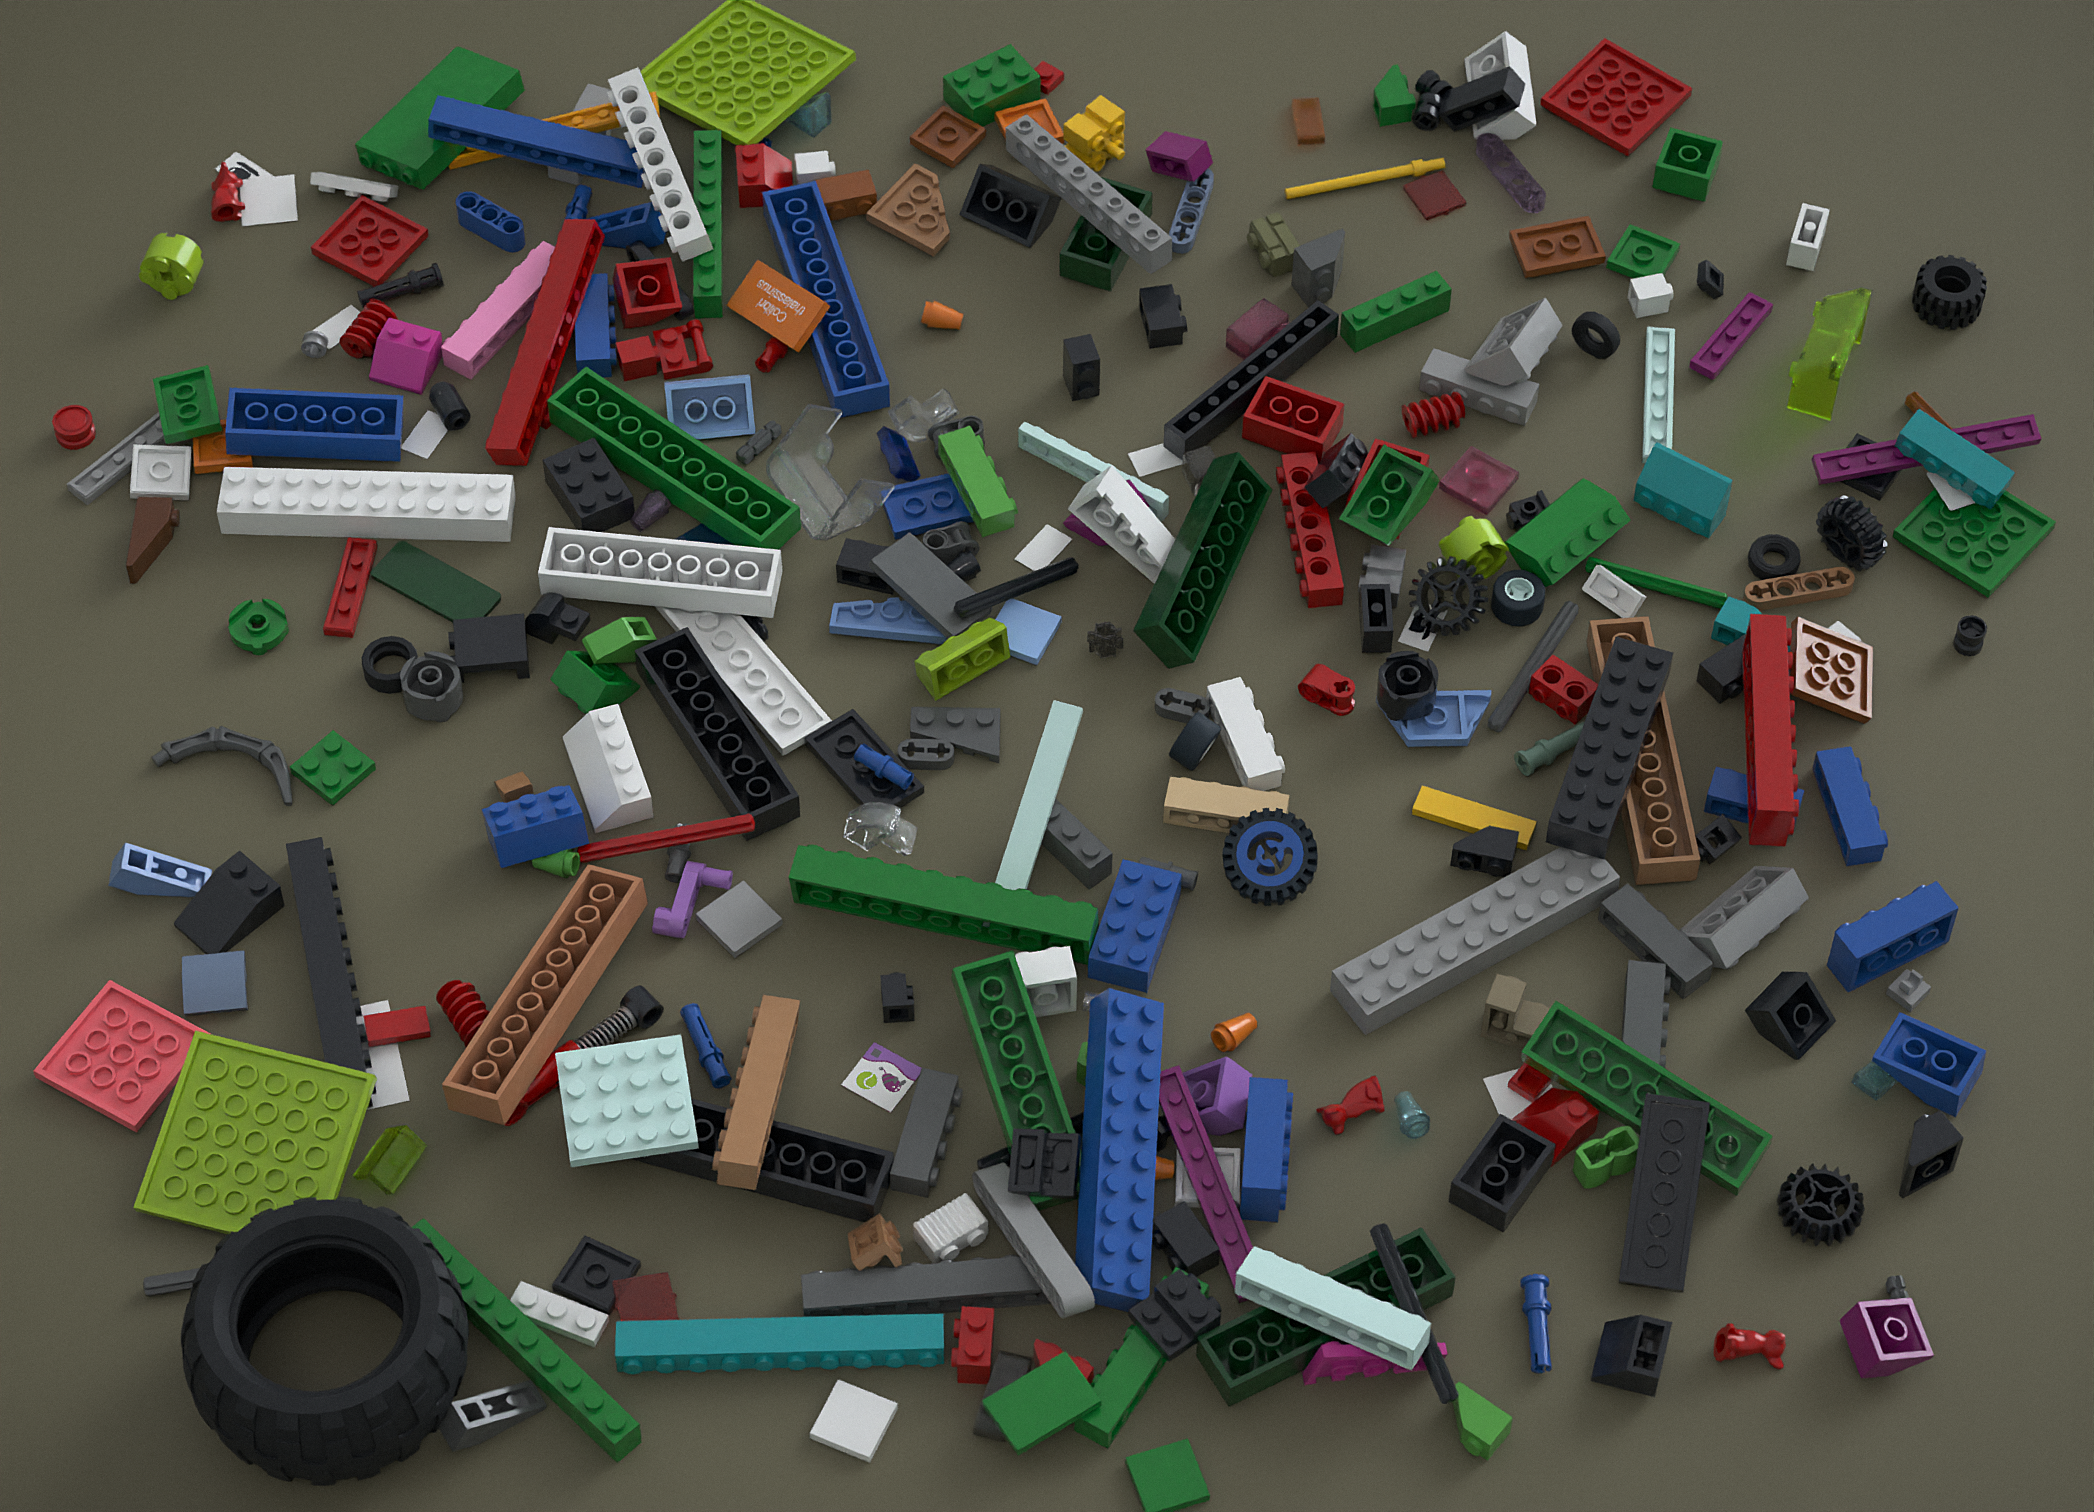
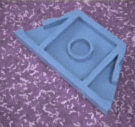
M1491 690L1437 691L1436 702L1430 715L1414 720L1393 721L1389 718L1388 720L1407 747L1467 746L1491 701Z

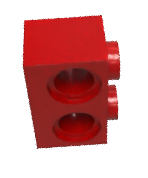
M1552 655L1531 675L1529 694L1537 702L1544 703L1556 711L1561 718L1567 719L1576 725L1589 712L1598 684L1555 655Z

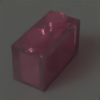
M1261 299L1227 328L1226 348L1245 360L1289 324V314L1267 299Z

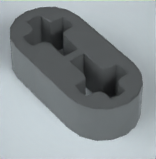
M1172 688L1161 689L1155 695V711L1163 718L1188 723L1195 715L1192 711L1195 708H1201L1198 712L1209 719L1210 703L1203 696ZM1167 700L1172 701L1169 706L1164 705Z
M906 739L899 744L897 749L898 758L908 769L946 770L954 763V747L946 740ZM909 751H914L913 757L908 756ZM938 752H944L943 758L938 757Z

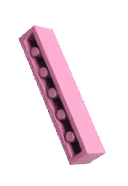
M542 241L536 249L531 250L527 258L512 270L510 276L495 288L493 294L485 302L479 304L473 315L469 319L464 320L460 328L444 341L441 347L444 366L472 379L532 315L534 302L538 298L542 279L546 275L550 256L555 249L554 246Z

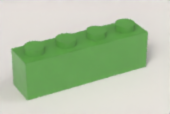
M971 426L939 435V456L981 536L985 537L1013 528L1014 515L1018 513L1016 503L1012 497L1008 498L1003 478L997 477L993 459L984 453V444L979 435L975 436Z

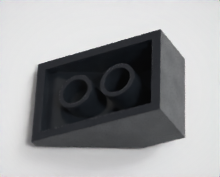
M238 851L213 872L175 920L174 926L205 954L228 952L285 906L281 887L246 855Z

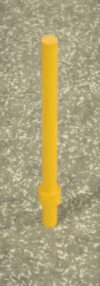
M1444 158L1428 161L1419 159L1410 161L1408 165L1286 188L1285 197L1288 200L1409 175L1413 177L1423 176L1425 172L1444 169L1445 160Z

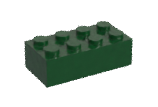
M1101 177L1149 219L1151 218L1153 192ZM1080 215L1060 251L1059 276L1111 292L1130 256L1085 217Z

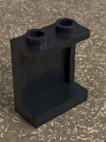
M524 613L453 620L454 632H448L450 650L455 649V655L450 657L453 658L460 671L462 683H465V673L517 669L518 679L530 678Z

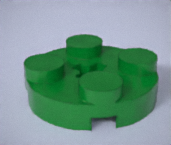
M252 599L244 601L232 610L228 619L229 633L233 643L243 650L251 651L254 655H264L269 649L280 644L289 632L284 609L281 605L270 599H262V602L254 603ZM253 623H264L261 628H253L252 625Z

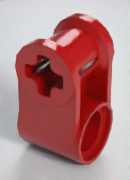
M1315 664L1298 684V691L1304 699L1316 703L1336 715L1344 716L1350 714L1355 707V700L1352 697L1355 693L1353 680L1340 675L1323 664Z

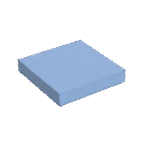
M1013 598L1005 602L995 619L1004 623L1007 627L1010 656L1034 665H1038L1062 623L1061 616Z

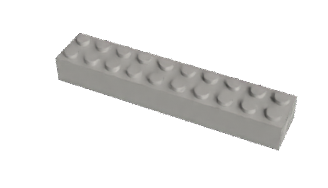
M1560 847L1334 969L1331 975L1330 992L1364 1035H1367L1597 909L1602 901L1618 891L1620 876L1605 859Z

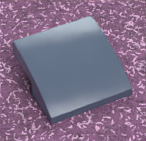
M245 951L182 957V991L185 1016L248 1010Z

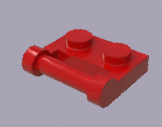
M691 320L686 325L652 331L654 344L657 345L660 355V366L664 380L705 373L712 370L714 365L712 358L707 354L702 335L704 328L700 320ZM692 338L697 356L696 360L689 361L684 339Z

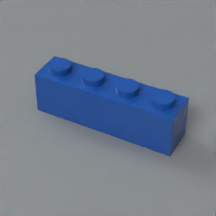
M607 273L592 274L575 323L577 374L585 367H588L603 378L612 377V366L617 365L616 348L611 349V344H616L615 327H610V323L616 322L615 306H610V301H615L614 284L608 285Z
M1851 746L1817 751L1812 770L1846 866L1881 861L1884 849L1888 847V838L1885 830H1881L1879 826V812L1876 806H1872L1870 787L1867 781H1863L1861 775L1862 765L1859 757L1854 756Z

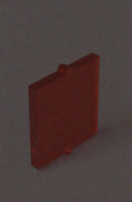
M1443 170L1426 177L1421 176L1420 179L1403 185V190L1426 221L1443 214L1448 215L1449 212L1466 206V201Z
M668 1272L612 1281L616 1300L614 1309L618 1311L620 1321L679 1320L675 1305L677 1295L672 1292Z

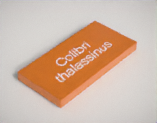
M760 260L756 261L726 305L798 353L830 308V305Z

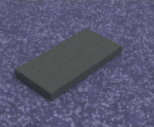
M910 532L870 560L868 566L947 639L962 634L971 625L982 621L992 612L993 607H989L964 618L958 617L954 611L956 601L977 593Z

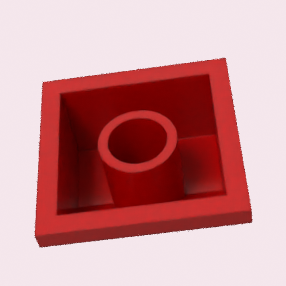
M764 144L736 145L740 208L763 207L762 192L793 186L791 160Z
M671 257L616 264L612 280L623 329L650 326L682 310Z

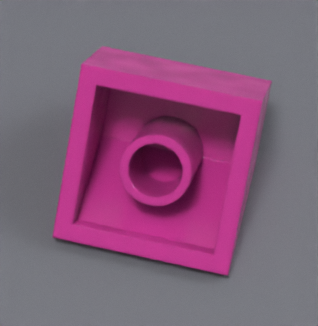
M388 318L377 338L369 380L422 395L443 357L441 332Z

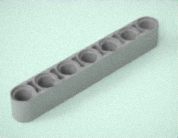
M1000 1163L973 1172L972 1179L977 1195L1061 1318H1066L1093 1309L1095 1301L1088 1282L1027 1195L1008 1192L1010 1171L1005 1163Z

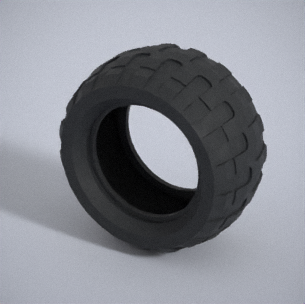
M316 1197L294 1200V1204L283 1206L276 1210L269 1208L250 1218V1223L238 1232L231 1231L217 1244L214 1257L209 1263L203 1264L200 1267L193 1281V1288L190 1293L189 1303L186 1304L181 1329V1347L185 1378L198 1413L204 1422L212 1430L216 1431L220 1440L239 1459L248 1465L256 1464L260 1466L264 1471H267L269 1476L279 1480L290 1482L294 1478L311 1481L312 1485L327 1486L335 1485L337 1480L358 1477L359 1481L380 1474V1468L396 1460L403 1462L420 1449L421 1440L428 1433L437 1432L440 1422L444 1419L452 1403L453 1397L458 1394L464 1377L468 1359L469 1326L460 1285L456 1277L446 1266L444 1257L419 1228H411L403 1220L402 1216L395 1211L383 1206L374 1209L363 1205L361 1199L352 1197H338L336 1200H317ZM325 1291H351L365 1294L387 1305L403 1321L397 1342L381 1364L361 1379L339 1388L323 1391H302L287 1388L265 1378L249 1363L254 1342L265 1324L288 1304L311 1294Z

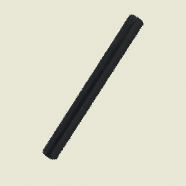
M1382 1223L1372 1227L1370 1235L1401 1309L1428 1321L1388 1225ZM1430 1328L1429 1344L1421 1356L1441 1403L1449 1404L1456 1401L1459 1394Z

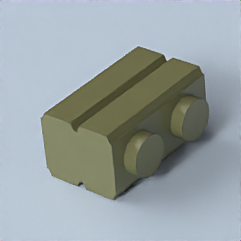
M1276 212L1267 215L1266 218L1261 217L1252 220L1249 234H1247V242L1252 250H1257L1261 266L1264 269L1268 268L1274 277L1286 274L1287 271L1292 272L1294 248L1300 245L1281 214Z

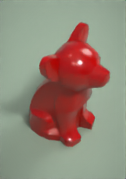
M221 162L216 180L211 184L212 189L215 191L211 201V217L214 221L218 222L238 221L242 217V214L238 211L245 210V203L238 200L237 190L242 187L243 180L237 178L235 173L228 170L226 162Z
M1371 1076L1355 1084L1346 1093L1340 1104H1330L1316 1109L1317 1113H1322V1120L1326 1126L1333 1129L1335 1135L1344 1132L1345 1122L1349 1118H1358L1369 1110H1375L1379 1114L1385 1111L1382 1091L1377 1077Z
M1727 1323L1726 1327H1722L1715 1336L1714 1357L1718 1362H1722L1723 1360H1733L1761 1353L1770 1365L1776 1369H1782L1784 1364L1780 1356L1783 1355L1786 1347L1785 1335L1777 1330H1770L1766 1334L1761 1335L1753 1330L1736 1329L1734 1324Z

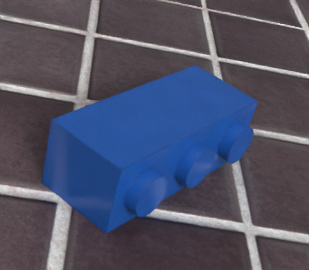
M1716 767L1708 790L1704 812L1717 816L1723 814L1726 818L1748 824L1746 774L1732 769ZM1797 788V792L1793 793L1794 799H1799L1800 810L1804 790Z

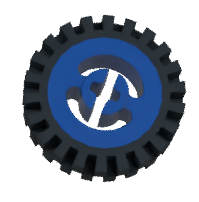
M1263 808V811L1258 813L1254 810L1250 812V816L1245 818L1243 815L1239 818V823L1236 826L1233 824L1230 828V834L1226 835L1222 853L1227 879L1230 880L1233 889L1238 890L1240 896L1244 899L1248 897L1255 904L1263 902L1264 906H1271V903L1282 905L1288 899L1290 901L1295 900L1299 893L1303 894L1307 890V885L1312 883L1314 873L1317 870V844L1311 829L1306 827L1305 822L1301 818L1299 820L1296 819L1295 814L1291 812L1288 814L1283 813V809L1276 808V811H1269V808ZM1265 838L1281 840L1282 842L1279 843L1274 840H1266V849L1269 854H1275L1276 864L1280 869L1284 864V856L1291 854L1293 858L1289 867L1281 874L1275 876H1265L1258 873L1263 871L1273 874L1275 873V865L1270 859L1265 860V852L1261 845L1256 850V858L1254 860L1248 858L1249 851L1256 842Z

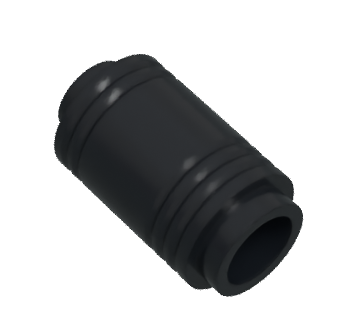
M445 381L433 385L430 389L429 400L444 426L448 430H459L465 427L471 415L455 386Z

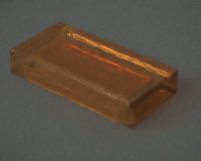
M1319 97L1292 99L1291 107L1298 145L1325 144V132Z

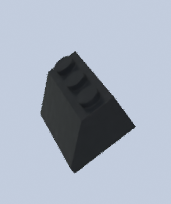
M979 164L959 215L1023 245L1032 247L1052 223L1062 198L998 167Z

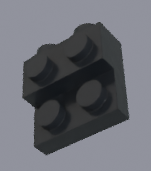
M1181 1269L1155 1285L1153 1294L1128 1310V1317L1168 1362L1195 1345L1197 1337L1219 1327L1221 1321L1220 1313L1222 1310L1217 1300L1212 1296L1206 1298L1200 1292L1201 1285L1198 1279L1192 1273L1185 1275Z

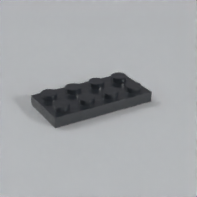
M851 709L805 737V745L872 820L877 823L924 794V786L914 776L910 786L903 790L885 777H877L875 771L854 760L857 749L865 743L881 755H889L893 758V762L911 772L858 713Z

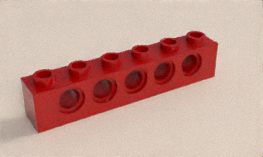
M1315 451L1281 455V465L1276 467L1277 484L1283 485V489L1280 490L1282 506H1287L1288 510L1285 512L1286 528L1292 529L1290 548L1292 552L1296 551L1297 557L1294 558L1296 574H1301L1302 580H1299L1300 596L1306 597L1308 608L1343 605L1344 584L1327 506L1322 508L1304 488L1318 465Z

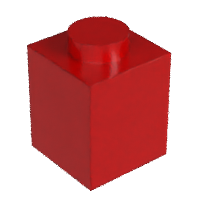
M649 335L616 342L617 361L624 382L657 374L656 363L660 362V355L657 345L652 346Z

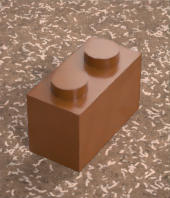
M869 169L815 180L830 221L866 215L877 203V192Z

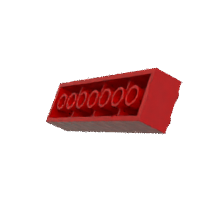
M1750 614L1742 648L1749 845L1785 847L1788 835L1794 834V817H1798L1799 799H1794L1793 793L1797 792L1798 775L1793 774L1792 767H1796L1797 750L1792 749L1791 743L1795 742L1796 725H1791L1790 718H1794L1795 701L1790 700L1789 694L1793 693L1794 677L1789 676L1788 670L1792 669L1793 653L1788 652L1787 646L1791 645L1792 629L1787 628L1786 616Z

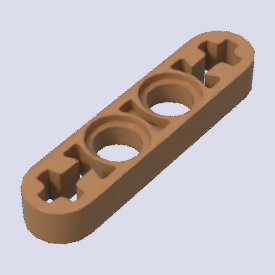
M1835 567L1755 581L1746 586L1743 601L1756 607L1759 611L1842 597L1852 591L1855 577L1848 568ZM1813 582L1818 584L1820 589L1812 591L1806 588L1805 584ZM1781 587L1789 588L1793 593L1791 595L1784 596L1781 595L1777 591V589ZM1752 594H1757L1758 597H1762V598H1761V599H1757L1756 595H1752Z

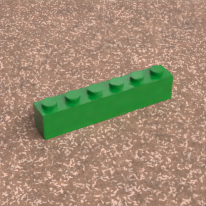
M1175 1267L1171 1275L1179 1270V1268ZM1165 1275L1161 1281L1166 1279L1168 1276ZM1198 1279L1201 1285L1200 1292L1208 1298L1209 1284ZM1131 1324L1127 1329L1121 1348L1119 1350L1114 1349L1110 1354L1104 1373L1102 1375L1098 1373L1091 1383V1387L1102 1401V1406L1074 1422V1431L1107 1449L1167 1363L1163 1355L1134 1324Z

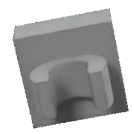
M1906 969L1887 988L1886 995L1911 1012L1930 993L1931 986L1924 982L1923 976L1914 969L1912 971Z

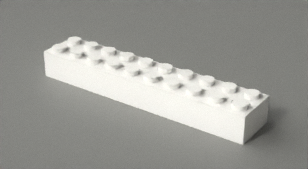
M224 467L217 516L221 534L510 542L516 494L513 475Z

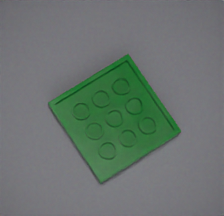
M1935 488L1897 526L1892 537L1989 598L2053 531L2056 521L2007 491L2002 494L1991 510L1984 505L1973 503L1951 511Z

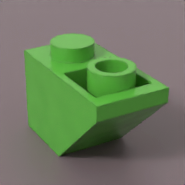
M622 617L582 639L594 664L636 662L635 650L657 641L645 617Z

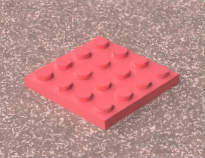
M109 980L33 1072L35 1078L137 1133L177 1084L195 1031L210 1033Z

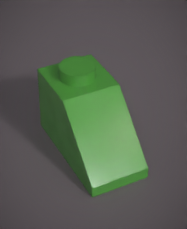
M1458 1381L1455 1386L1459 1397L1453 1402L1460 1442L1468 1452L1475 1456L1480 1455L1488 1461L1510 1434L1513 1417Z

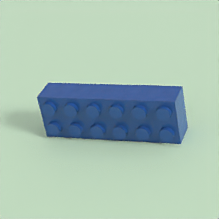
M229 388L225 431L227 454L401 462L403 395Z

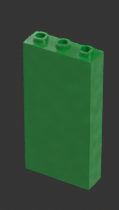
M456 46L355 143L360 163L366 168L374 169L388 177L403 181L407 185H413L424 190L467 148L466 146L428 137V119L437 96L454 98L497 110H505L525 91L520 71Z

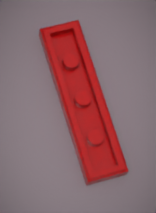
M348 537L323 627L324 635L353 638L378 547L377 540Z

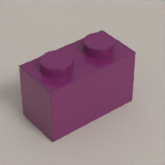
M1164 131L1145 149L1152 172L1194 182L1213 164L1207 141Z

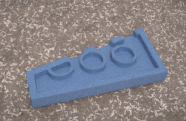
M899 597L887 598V601L882 603H873L872 600L833 603L829 632L832 634L943 644L947 640L906 600L900 601Z

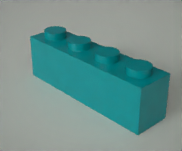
M1920 409L1916 411L1900 431L1895 443V447L1904 456L1912 457L1921 463L1927 471L1936 473L1945 479L1951 487L1960 489L1971 496L1975 503L1984 505L1990 510L2009 487L2015 474L2013 470Z

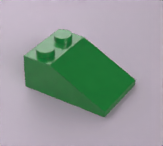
M1383 445L1339 519L1389 546L1426 505L1440 479L1432 469Z

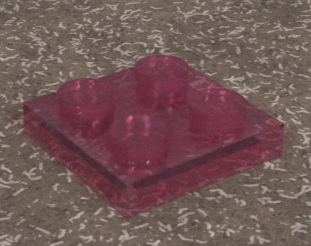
M1470 446L1440 480L1439 489L1488 515L1519 478V472L1477 448Z

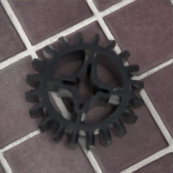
M1842 495L1828 501L1817 513L1818 519L1816 524L1819 526L1817 532L1822 536L1821 542L1826 544L1827 550H1830L1834 557L1838 558L1842 563H1846L1848 568L1854 567L1858 571L1868 569L1877 564L1883 555L1886 554L1885 548L1888 544L1885 540L1887 535L1882 531L1883 525L1878 523L1877 516L1870 512V507H1864L1861 500L1856 501L1853 496L1847 497Z
M1450 556L1447 564L1443 557L1437 558V566L1431 561L1427 562L1429 572L1424 569L1418 570L1422 580L1413 579L1412 583L1417 585L1418 589L1409 591V595L1417 596V600L1410 602L1409 605L1410 607H1419V610L1413 614L1415 618L1425 616L1421 621L1422 627H1427L1431 624L1430 632L1437 633L1440 629L1442 636H1448L1450 629L1453 635H1459L1460 626L1464 631H1469L1471 628L1468 620L1474 624L1479 623L1475 613L1484 614L1486 610L1479 607L1480 602H1488V598L1480 596V592L1487 591L1488 587L1486 585L1478 586V583L1484 577L1482 574L1473 577L1477 569L1474 565L1466 569V560L1461 559L1457 564L1456 557ZM1447 572H1454L1460 575L1457 580H1453L1448 585L1436 579L1439 575ZM1466 583L1470 593L1468 606L1462 598V592L1466 588ZM1429 588L1435 594V601L1431 605L1432 609H1430L1428 603ZM1443 590L1453 591V595L1450 596H1454L1452 600L1454 602L1444 601L1446 597ZM1450 607L1461 613L1459 617L1449 621L1437 617L1441 612H1445Z
M1812 1163L1807 1171L1800 1166L1796 1174L1790 1173L1787 1176L1786 1182L1781 1184L1780 1194L1777 1197V1205L1779 1206L1778 1216L1783 1217V1227H1791L1790 1232L1792 1236L1802 1235L1803 1243L1809 1238L1814 1240L1815 1247L1819 1245L1820 1241H1824L1828 1247L1833 1244V1240L1841 1244L1845 1240V1236L1851 1237L1855 1229L1861 1224V1216H1863L1865 1210L1864 1204H1862L1864 1200L1863 1193L1858 1192V1183H1850V1174L1839 1175V1167L1829 1171L1826 1163L1821 1169H1817ZM1804 1193L1806 1196L1804 1203L1798 1206L1796 1197ZM1843 1204L1845 1213L1838 1217L1836 1214L1837 1207Z

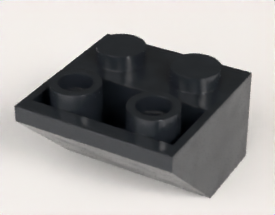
M1641 1314L1605 1322L1591 1381L1655 1397L1672 1322Z

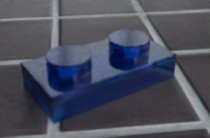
M883 426L876 434L881 444L880 448L888 461L891 474L897 479H904L909 482L916 481L921 475L904 434Z

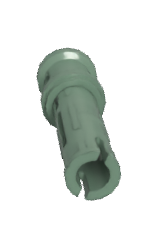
M1585 721L1549 740L1540 739L1536 741L1535 746L1526 751H1517L1514 754V759L1520 772L1525 776H1530L1534 773V769L1544 764H1552L1557 755L1576 746Z

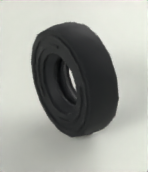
M1587 311L1581 314L1572 326V336L1577 345L1583 351L1598 359H1606L1613 355L1620 344V334L1615 325L1608 318L1597 312ZM1589 329L1597 332L1602 337L1603 342L1596 339Z
M1767 534L1759 537L1752 543L1748 553L1749 568L1761 580L1795 575L1801 562L1800 550L1797 545L1789 538L1778 534ZM1767 552H1777L1784 556L1785 562L1781 565H1771L1765 562L1763 555Z

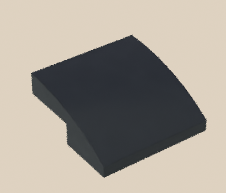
M1013 1129L1008 1192L1036 1197L1076 1199L1081 1136L1074 1133H1047L1045 1129Z

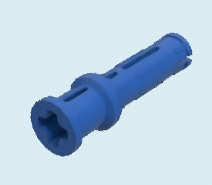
M1541 1274L1527 1275L1520 1280V1286L1524 1289L1525 1297L1522 1311L1528 1317L1531 1371L1534 1373H1545L1544 1366L1547 1372L1552 1370L1547 1319L1551 1311V1303L1547 1299V1288L1550 1283L1549 1278Z

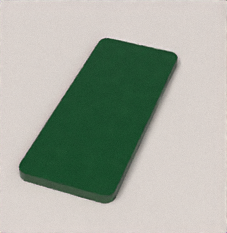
M406 541L397 542L371 571L374 580L452 623L456 619L487 617L501 602V594L498 591Z

